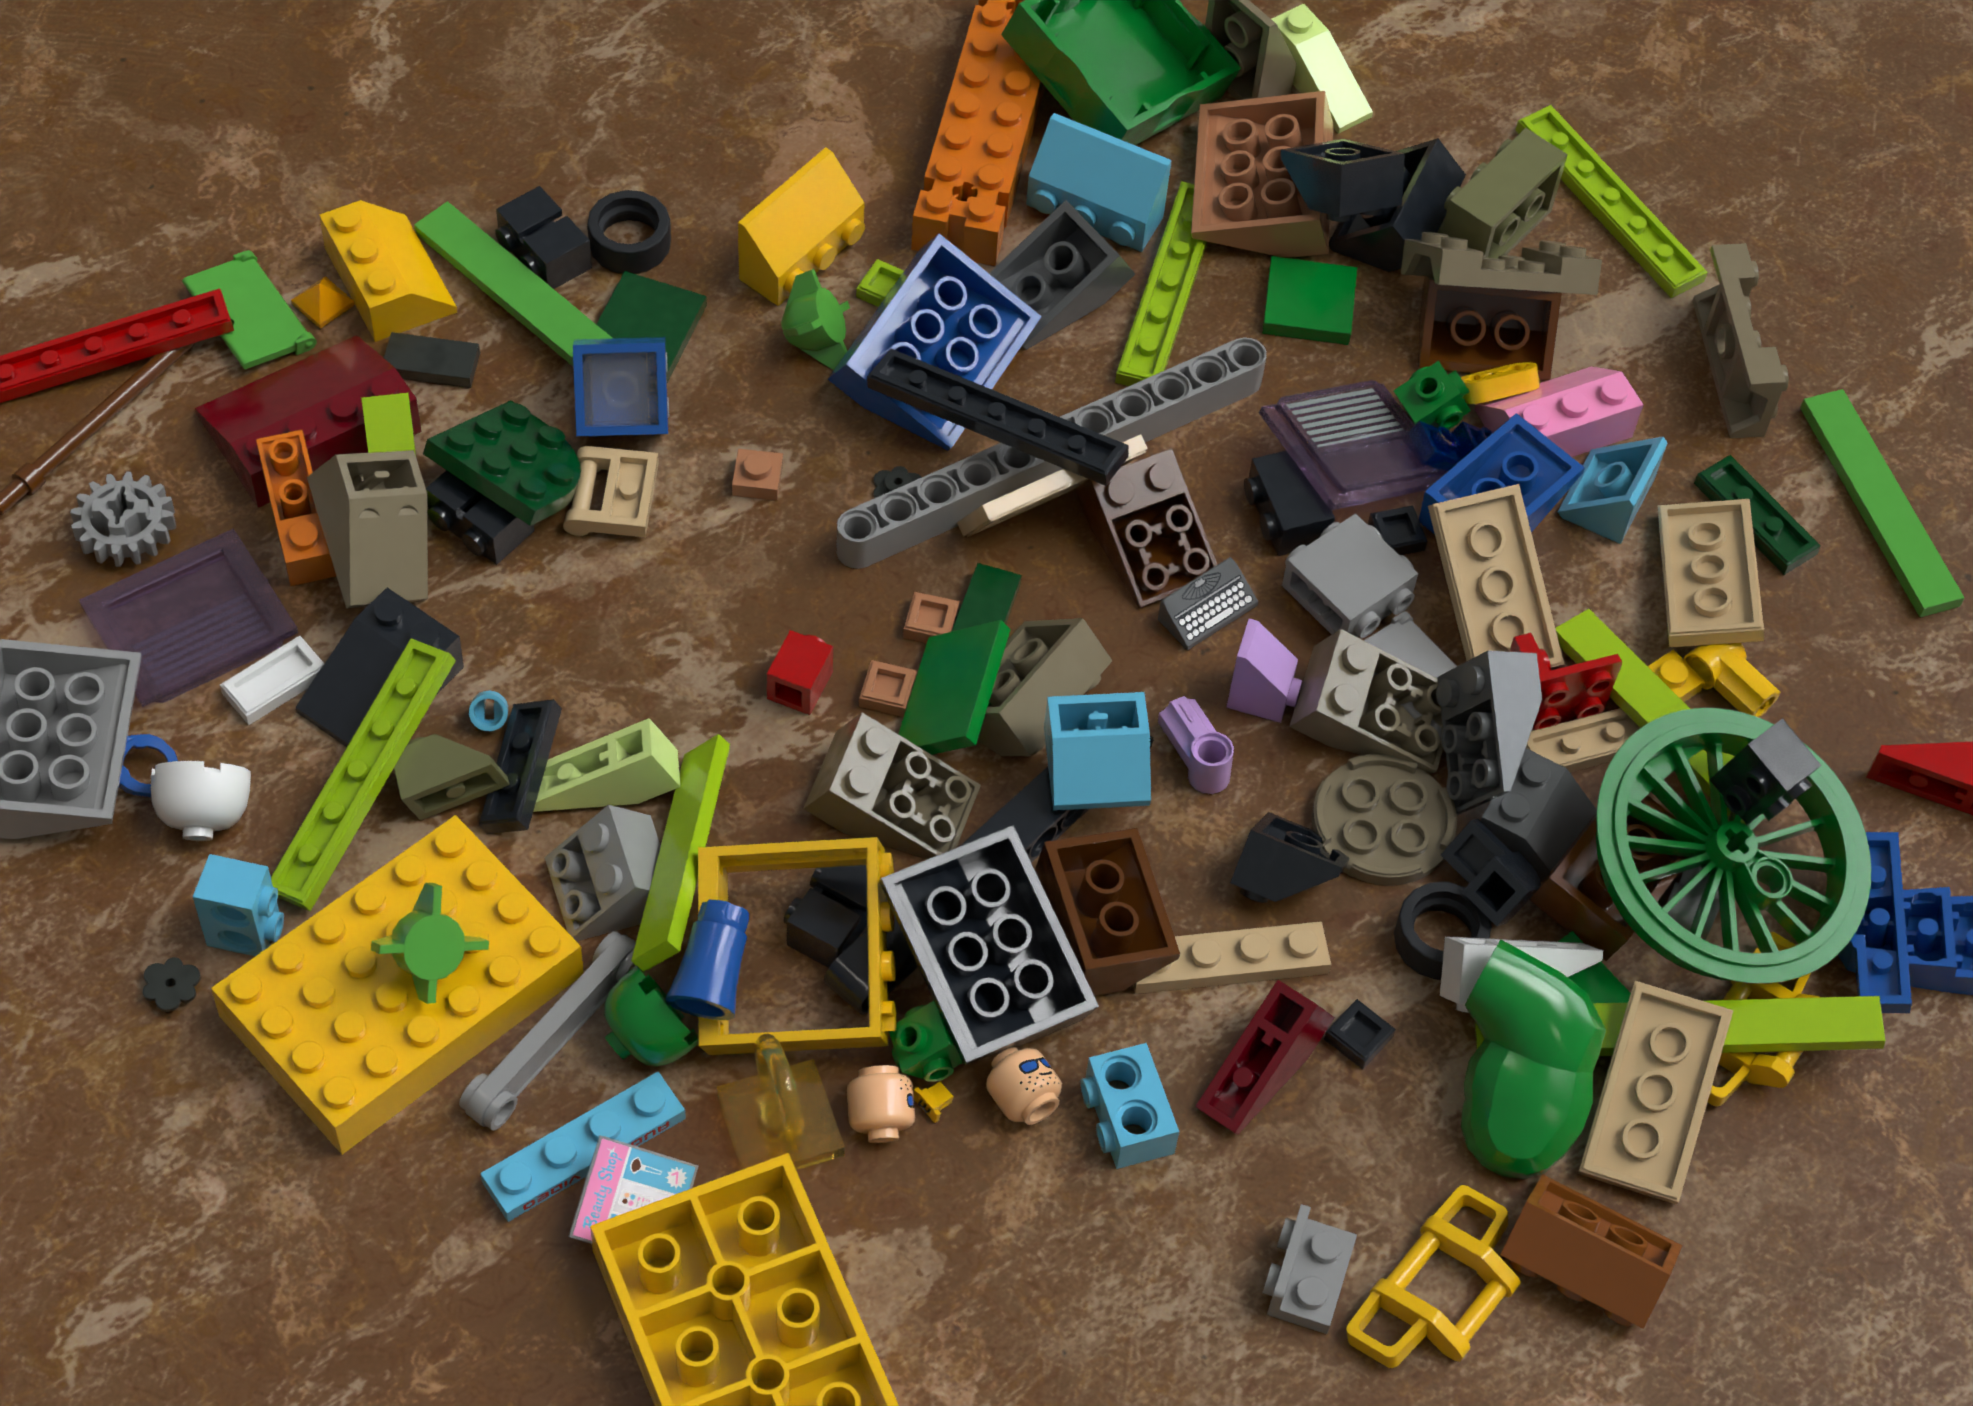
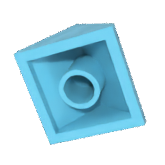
M1657 437L1591 449L1583 464L1585 467L1584 473L1569 489L1558 510V514L1569 522L1621 544L1655 480L1668 444L1665 438Z

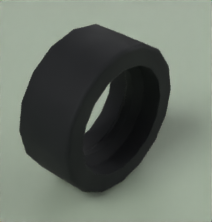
M624 190L614 192L598 200L589 212L587 230L590 250L593 258L602 267L616 273L627 271L637 274L649 271L661 264L669 253L671 244L670 217L666 207L656 197L642 191ZM627 220L643 222L655 230L651 237L643 242L634 244L617 243L604 235L608 227L617 222Z
M1430 882L1414 889L1403 901L1394 930L1396 950L1405 964L1418 974L1441 980L1444 951L1432 948L1423 942L1415 932V919L1422 913L1427 911H1444L1454 914L1465 922L1471 932V938L1489 939L1492 930L1491 920L1462 893L1466 887L1450 882Z

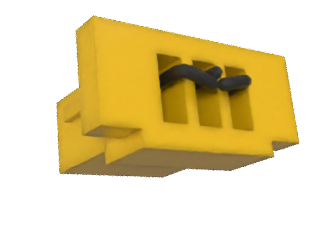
M941 1081L928 1089L920 1090L917 1087L913 1091L914 1100L934 1123L939 1121L940 1111L951 1104L954 1097Z

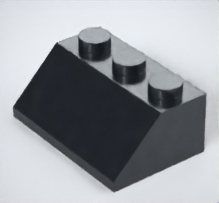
M1439 138L1397 151L1405 153L1402 205L1384 208V214L1369 216L1358 213L1353 214V220L1339 222L1329 241V247L1332 251L1391 272L1402 268L1405 239L1421 240L1422 232H1438L1447 213L1444 204L1450 193L1456 187L1461 186L1466 176L1465 172Z

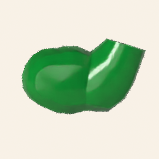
M1500 940L1465 1003L1466 1009L1480 1029L1484 1040L1468 1061L1464 1081L1465 1100L1462 1107L1461 1130L1468 1150L1482 1166L1502 1177L1525 1180L1546 1173L1566 1155L1581 1135L1593 1104V1070L1601 1051L1606 1028L1588 993L1560 971Z

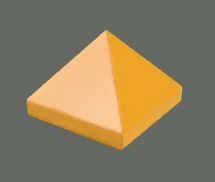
M326 276L291 299L292 305L320 329L355 305L354 300Z

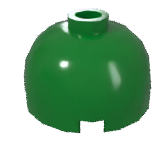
M635 966L625 974L610 990L605 1002L604 1016L612 1031L605 1036V1039L623 1060L632 1055L644 1065L662 1066L673 1063L699 1044V1035L694 1028L689 1031L681 1021L685 1017L682 1012L666 1003L665 998L667 994L649 974L645 976L638 966Z

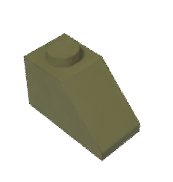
M437 734L418 737L409 741L394 767L401 800L420 821L510 785L506 774L489 755Z

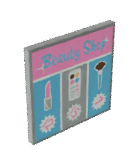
M599 1135L568 1237L592 1244L591 1225L691 1189L699 1165Z

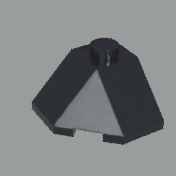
M1268 812L1250 830L1230 883L1241 887V894L1249 899L1262 903L1268 902V899L1277 902L1339 877L1347 867L1350 858L1336 849H1332L1331 854L1327 853L1322 849V837L1315 831Z

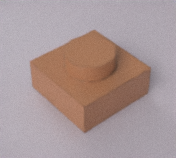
M738 449L732 482V496L777 501L783 469V453Z

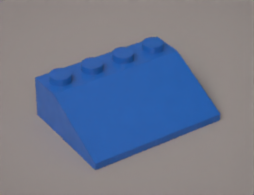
M938 233L917 252L828 380L863 408L948 451L958 440L965 429L964 427L868 388L867 376L890 349H894L992 389L1042 316Z

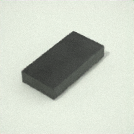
M391 332L384 359L396 368L403 379L471 388L480 356V347L478 343Z

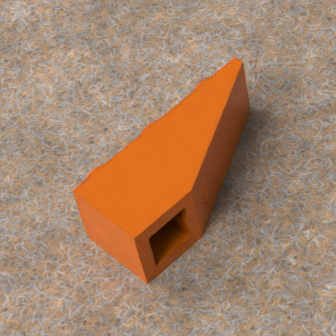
M298 430L256 439L290 586L336 577L307 477L313 471L303 431Z

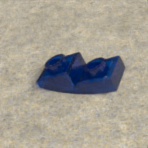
M1419 421L1408 432L1422 463L1446 471L1452 469L1494 433L1486 427L1480 429L1463 421L1452 432L1445 427L1440 426L1436 428L1422 421Z

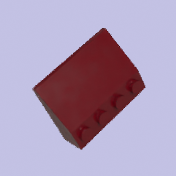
M358 335L195 408L196 415L258 508L270 503V498L256 439L302 430L312 471L314 472L335 455L368 453L362 398L400 393L409 394L413 434L416 435L422 432L417 398L396 368Z

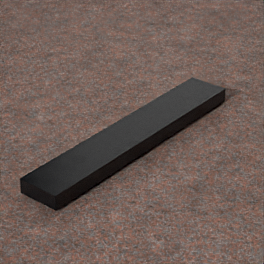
M890 349L867 376L868 388L1104 486H1107L1129 457V445L894 349Z

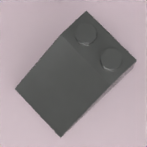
M1067 200L989 273L1042 316L1022 345L1026 350L1104 305L1135 275L1123 258Z

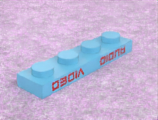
M658 1071L480 1173L482 1183L509 1222L585 1178L599 1135L638 1147L686 1119L685 1109Z

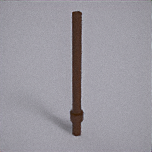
M195 343L152 357L32 464L25 463L12 474L13 481L0 491V515L8 511L24 495L31 496L46 483L45 477L192 348Z

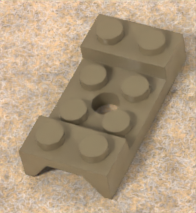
M1422 232L1421 240L1405 239L1401 274L1434 277V282L1438 285L1598 294L1602 260L1586 256L1587 248L1566 246V243L1541 240L1539 248L1522 247L1521 257L1499 255L1498 259L1486 258V255H1483V251L1467 248L1468 240L1450 238L1446 234Z
M1747 244L1712 245L1710 252L1719 285L1694 295L1693 305L1729 437H1764L1771 419L1777 415L1778 401L1781 393L1787 390L1789 382L1788 370L1786 365H1781L1776 347L1761 348L1760 334L1757 330H1753L1749 295L1752 287H1756L1758 284L1759 271L1757 263L1751 261Z

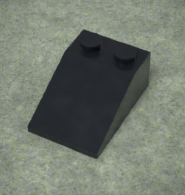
M387 587L353 620L297 704L296 712L347 747L411 638L448 652L456 660L440 687L439 693L464 668L460 636Z

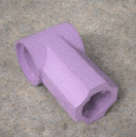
M1183 696L1170 701L1169 705L1159 713L1158 723L1188 767L1190 784L1202 793L1214 794L1221 792L1230 782L1234 753L1232 741L1226 735L1216 732L1195 699H1187Z

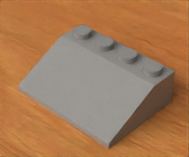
M0 639V838L20 839L112 824L142 659L141 653Z

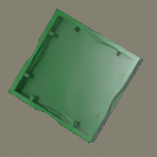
M1025 0L1018 4L1001 34L1074 121L1133 145L1139 144L1199 111L1200 104H1209L1221 99L1241 70V67L1212 33L1183 6L1180 0Z

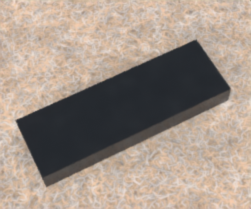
M554 699L513 704L496 763L508 777L510 785L487 794L479 821V826L486 834L525 831L529 829L562 708Z

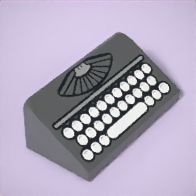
M1229 557L1164 598L1160 603L1158 620L1188 651L1258 606L1259 601L1237 563Z

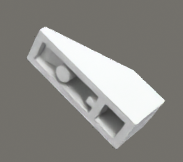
M1445 937L1440 996L1457 1003L1456 1009L1458 1011L1468 1012L1465 1003L1500 940L1560 971L1566 977L1601 962L1603 951L1583 943Z

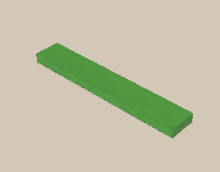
M448 201L414 224L415 232L419 238L572 366L574 340L613 339Z
M1841 389L1805 398L1800 407L1802 413L1919 617L1960 607L1965 597L1845 391Z

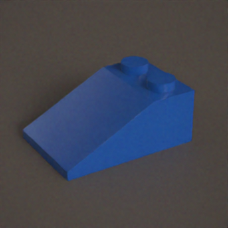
M1516 413L1425 491L1419 521L1435 535L1428 506L1519 484L1532 533L1584 473L1585 467Z

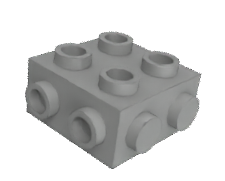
M1356 513L1342 523L1334 522L1323 531L1320 538L1308 546H1298L1289 554L1285 561L1286 568L1282 586L1331 634L1342 629L1356 637L1365 638L1391 613L1398 615L1406 610L1415 597L1413 591L1418 573L1415 571L1412 563L1405 556L1396 553L1383 540L1379 531L1375 527L1367 525Z

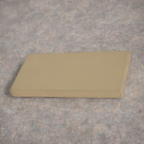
M1141 434L1122 442L1129 445V457L1122 466L1127 465L1146 453L1145 450L1148 448ZM1062 469L980 506L958 521L957 524L963 537H970L1068 493L1088 479Z
M1519 484L1428 506L1466 660L1469 661L1486 651L1509 652L1515 636L1532 633L1539 649L1546 651L1551 667L1563 665L1564 661Z
M1750 499L1658 505L1669 647L1764 641V624Z
M1634 981L1578 1174L1678 1205L1733 1010Z

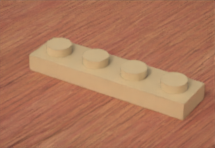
M1322 922L1175 936L1180 951L1179 959L1135 983L1133 986L1135 994L1323 975L1329 974L1331 961Z

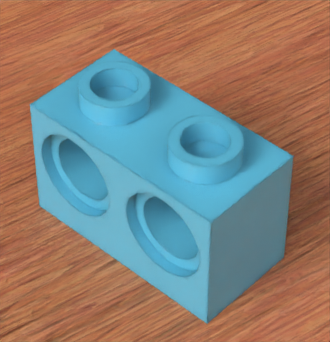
M209 854L193 894L194 904L207 946L257 956L269 947L271 941H278L283 929L284 913L279 912L277 904L278 889L273 887L268 866Z
M1147 1043L1089 1057L1086 1077L1080 1080L1081 1092L1087 1108L1095 1107L1100 1123L1096 1124L1100 1147L1104 1153L1111 1152L1116 1169L1174 1154L1179 1129ZM1120 1080L1128 1084L1129 1088L1123 1090L1115 1089L1108 1082ZM1130 1124L1139 1125L1146 1132L1143 1134H1132L1124 1126Z

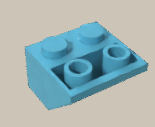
M1144 692L1047 697L1044 735L1053 811L1150 806V731Z

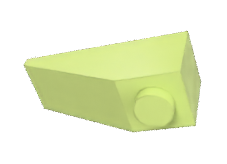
M1302 4L1272 18L1277 24L1296 62L1293 85L1300 93L1326 92L1335 131L1339 134L1372 118L1373 111L1330 31L1309 8Z
M648 718L550 758L547 761L533 812L639 804L680 787L678 750L651 719Z

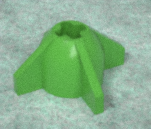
M814 269L797 275L781 320L782 330L787 341L834 370L847 352L843 342L846 335L843 312L850 308L849 303L845 301L839 304L828 289L822 288Z
M436 883L424 884L412 912L398 921L392 931V935L371 941V951L378 954H392L397 965L412 975L418 999L427 1004L436 1003L437 980L447 977L456 970L463 959L464 951L489 950L488 940L481 937L464 936L459 924L449 916L441 913L442 886Z

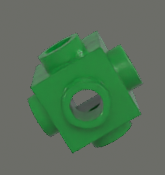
M1439 361L1429 367L1418 369L1407 382L1393 390L1426 441L1442 430H1449L1461 422L1463 416L1471 412L1463 396L1470 392L1456 370L1447 374Z
M934 1001L927 1005L910 1009L905 1013L904 1019L896 1023V1030L889 1031L894 1046L892 1048V1056L902 1073L924 1079L927 1082H936L952 1075L954 1072L953 1068L963 1063Z

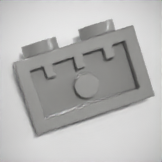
M1301 1204L1296 1221L1289 1218L1285 1219L1277 1248L1286 1250L1282 1266L1274 1263L1271 1264L1264 1286L1263 1294L1272 1296L1267 1315L1327 1334L1357 1234L1308 1219L1311 1207Z

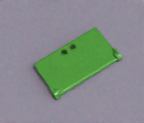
M250 250L233 255L232 261L187 276L182 280V283L192 297L221 289L234 331L220 336L243 369L254 367L294 351L296 355L313 349L317 343L312 333L307 332L259 266L257 257Z

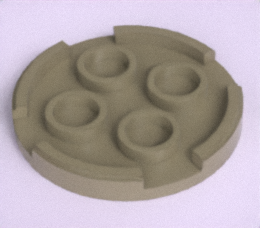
M1374 753L1348 759L1347 764L1336 769L1325 781L1321 782L1312 809L1313 831L1322 837L1321 844L1323 845V850L1331 854L1332 849L1340 850L1350 858L1347 867L1343 870L1344 873L1367 883L1395 886L1420 880L1435 871L1445 859L1441 856V853L1454 840L1456 834L1457 813L1454 801L1449 797L1447 788H1442L1432 776L1419 769L1417 763L1386 754Z

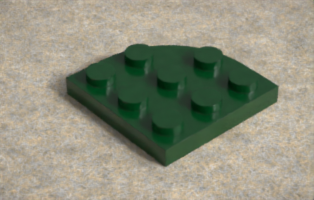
M511 400L428 438L423 451V455L529 526L565 508L575 494L581 474L580 462L574 449L565 440V434L560 429L549 426L531 414L525 406L514 403Z

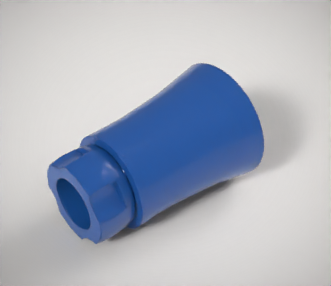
M709 899L707 902H702L698 919L692 925L688 944L677 975L665 998L668 1005L684 1013L712 1020H731L735 1018L737 985L742 956L747 941L745 932L749 922V912L746 909L721 900Z

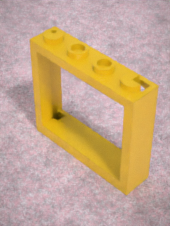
M877 837L698 847V913L702 902H707L709 899L728 902V873L866 865L869 1027L729 1034V1020H712L699 1017V1047L708 1055L888 1046V1031L896 1030V1007L894 1001H888L887 981H895L896 968L894 952L887 951L886 932L894 931L895 917L889 902L886 901V896L879 880L894 873L892 854L885 853V849Z

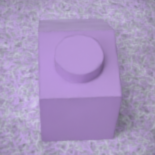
M1248 619L1237 654L1227 708L1281 723L1286 705L1296 706L1302 680L1294 678L1298 659L1257 620Z

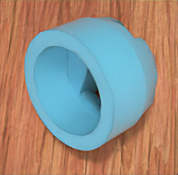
M491 690L480 692L473 698L470 704V720L480 730H497L506 722L509 710L508 703L498 692ZM486 699L494 700V719H485Z

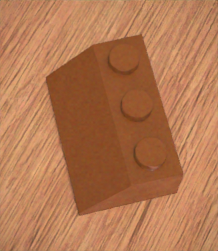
M1542 1174L1527 1199L1500 1255L1509 1259L1510 1265L1518 1272L1530 1277L1540 1275L1557 1284V1289L1568 1298L1580 1302L1588 1300L1604 1308V1313L1613 1321L1624 1326L1635 1324L1644 1329L1672 1273L1682 1245Z

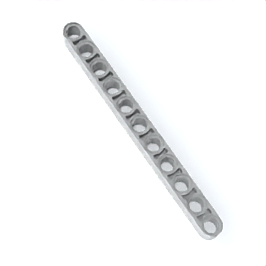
M1245 337L1235 339L1060 417L1119 442H1125L1140 434L1144 442H1147L1257 392L1262 383L1267 351L1264 345L1255 339ZM999 443L841 514L837 522L836 554L845 566L857 569L868 567L957 527L958 521L980 506L1063 468Z

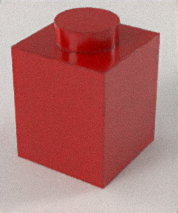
M790 630L767 672V699L811 715L833 673L834 646L825 643L817 636L803 635Z

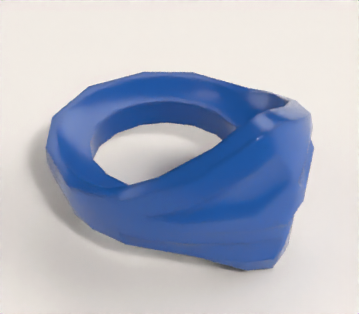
M138 734L127 737L124 758L132 748L143 749L148 747L162 753L167 762L178 761L176 752L158 736ZM122 765L119 788L128 794L151 797V784L138 782L130 776L129 770Z

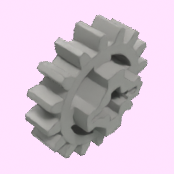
M126 472L121 481H116L112 474H107V484L100 486L92 481L89 483L92 493L90 496L86 494H78L76 496L79 507L71 509L70 512L73 520L71 525L76 541H80L83 553L86 555L94 552L98 563H103L111 556L114 558L116 567H121L126 557H131L136 565L140 564V554L147 552L154 557L158 555L156 543L169 544L171 540L168 530L176 529L175 510L171 496H166L165 488L162 484L152 487L150 476L144 475L136 482L133 481L131 472Z

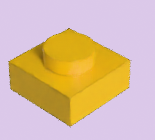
M1674 649L1648 666L1683 702L1699 693L1705 683V680Z

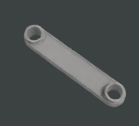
M617 931L608 934L597 947L592 965L490 1075L480 1074L470 1082L464 1090L459 1103L460 1107L465 1110V1113L470 1118L491 1130H497L509 1119L517 1105V1096L606 1001L610 990L636 966L631 961L636 944L633 939L627 935H621Z

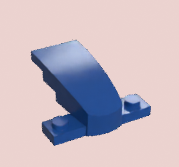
M1866 832L1871 857L1869 900L1856 933L1838 954L1845 968L1856 973L1857 996H1880L1882 1013H1910L1912 1006L1911 987L1973 995V896H1951L1950 887L1903 890L1898 832Z

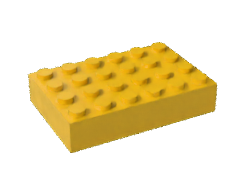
M454 815L214 985L211 990L219 1017L343 1155L578 980L584 971L581 946L476 835ZM436 883L442 886L441 913L455 920L461 927L464 936L481 937L488 940L489 950L464 951L463 959L456 970L447 977L437 980L436 1003L427 1004L418 999L412 975L397 965L392 954H378L371 951V941L392 935V931L398 921L412 912L424 884Z
M789 1153L590 1226L593 1253L654 1406H899Z

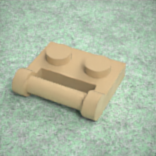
M584 446L578 449L577 457L580 462L581 474L573 496L572 507L565 514L564 530L576 536H584L589 532L646 538L659 465L658 453ZM601 469L609 470L601 511L590 510L596 473Z

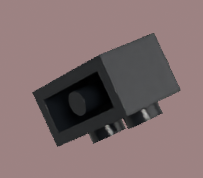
M1781 719L1745 746L1709 780L1722 794L1729 810L1739 815L1745 824L1749 825L1762 814L1770 821L1813 785L1808 781L1807 777L1816 771L1821 764L1784 719Z

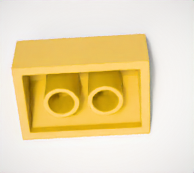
M825 147L738 222L739 280L777 306L790 296L797 275L812 269L816 273L819 270L827 269L837 254L846 246L854 245L864 233L865 203L831 150Z
M362 200L319 214L325 250L349 295L354 300V304L375 342L390 337L391 332L402 333L457 313L456 304L405 214Z

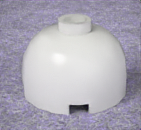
M174 761L157 764L155 769L152 768L151 773L152 805L157 816L167 826L183 830V839L192 841L213 840V831L230 828L240 820L246 810L250 793L251 771L244 767L220 763V770L204 767V761Z

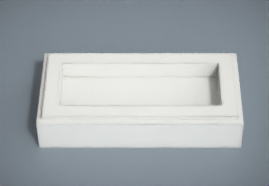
M298 636L220 684L221 692L245 722L250 725L308 689L323 667L324 662L304 639Z

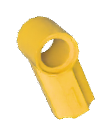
M1742 643L1699 645L1684 657V660L1705 680L1702 688L1711 689L1714 687L1739 712L1760 718L1777 701L1781 693L1746 660L1747 656Z

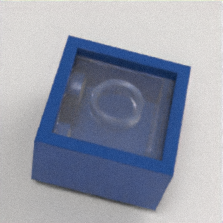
M665 337L574 340L573 368L576 436L668 434L669 398L667 397L668 368Z

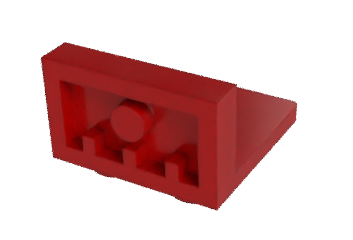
M1532 633L1515 636L1509 652L1537 653L1542 702L1532 730L1558 725L1559 723L1603 712L1623 663L1619 655L1614 654L1551 670L1550 660L1546 651L1539 649Z

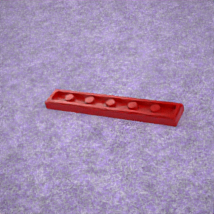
M221 289L212 290L1 355L0 403L234 331Z

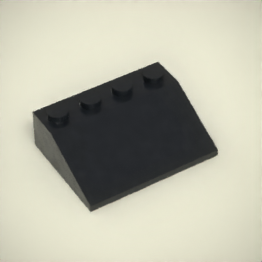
M1014 825L882 877L879 880L964 1065L995 1055L1008 1048L1018 1047L1078 1023L1099 1007Z

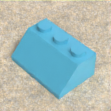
M1053 113L1029 174L1026 205L1042 213L1051 214L1067 200L1101 236L1142 252L1164 217L1172 160Z

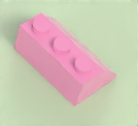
M1591 366L1542 382L1538 389L1476 404L1474 410L1490 435L1517 413L1568 455L1574 457L1589 452L1591 449L1601 448L1633 437L1643 403L1621 371Z

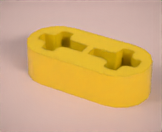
M1531 362L1510 364L1461 377L1470 391L1463 396L1467 404L1485 403L1530 392L1540 387L1537 364Z

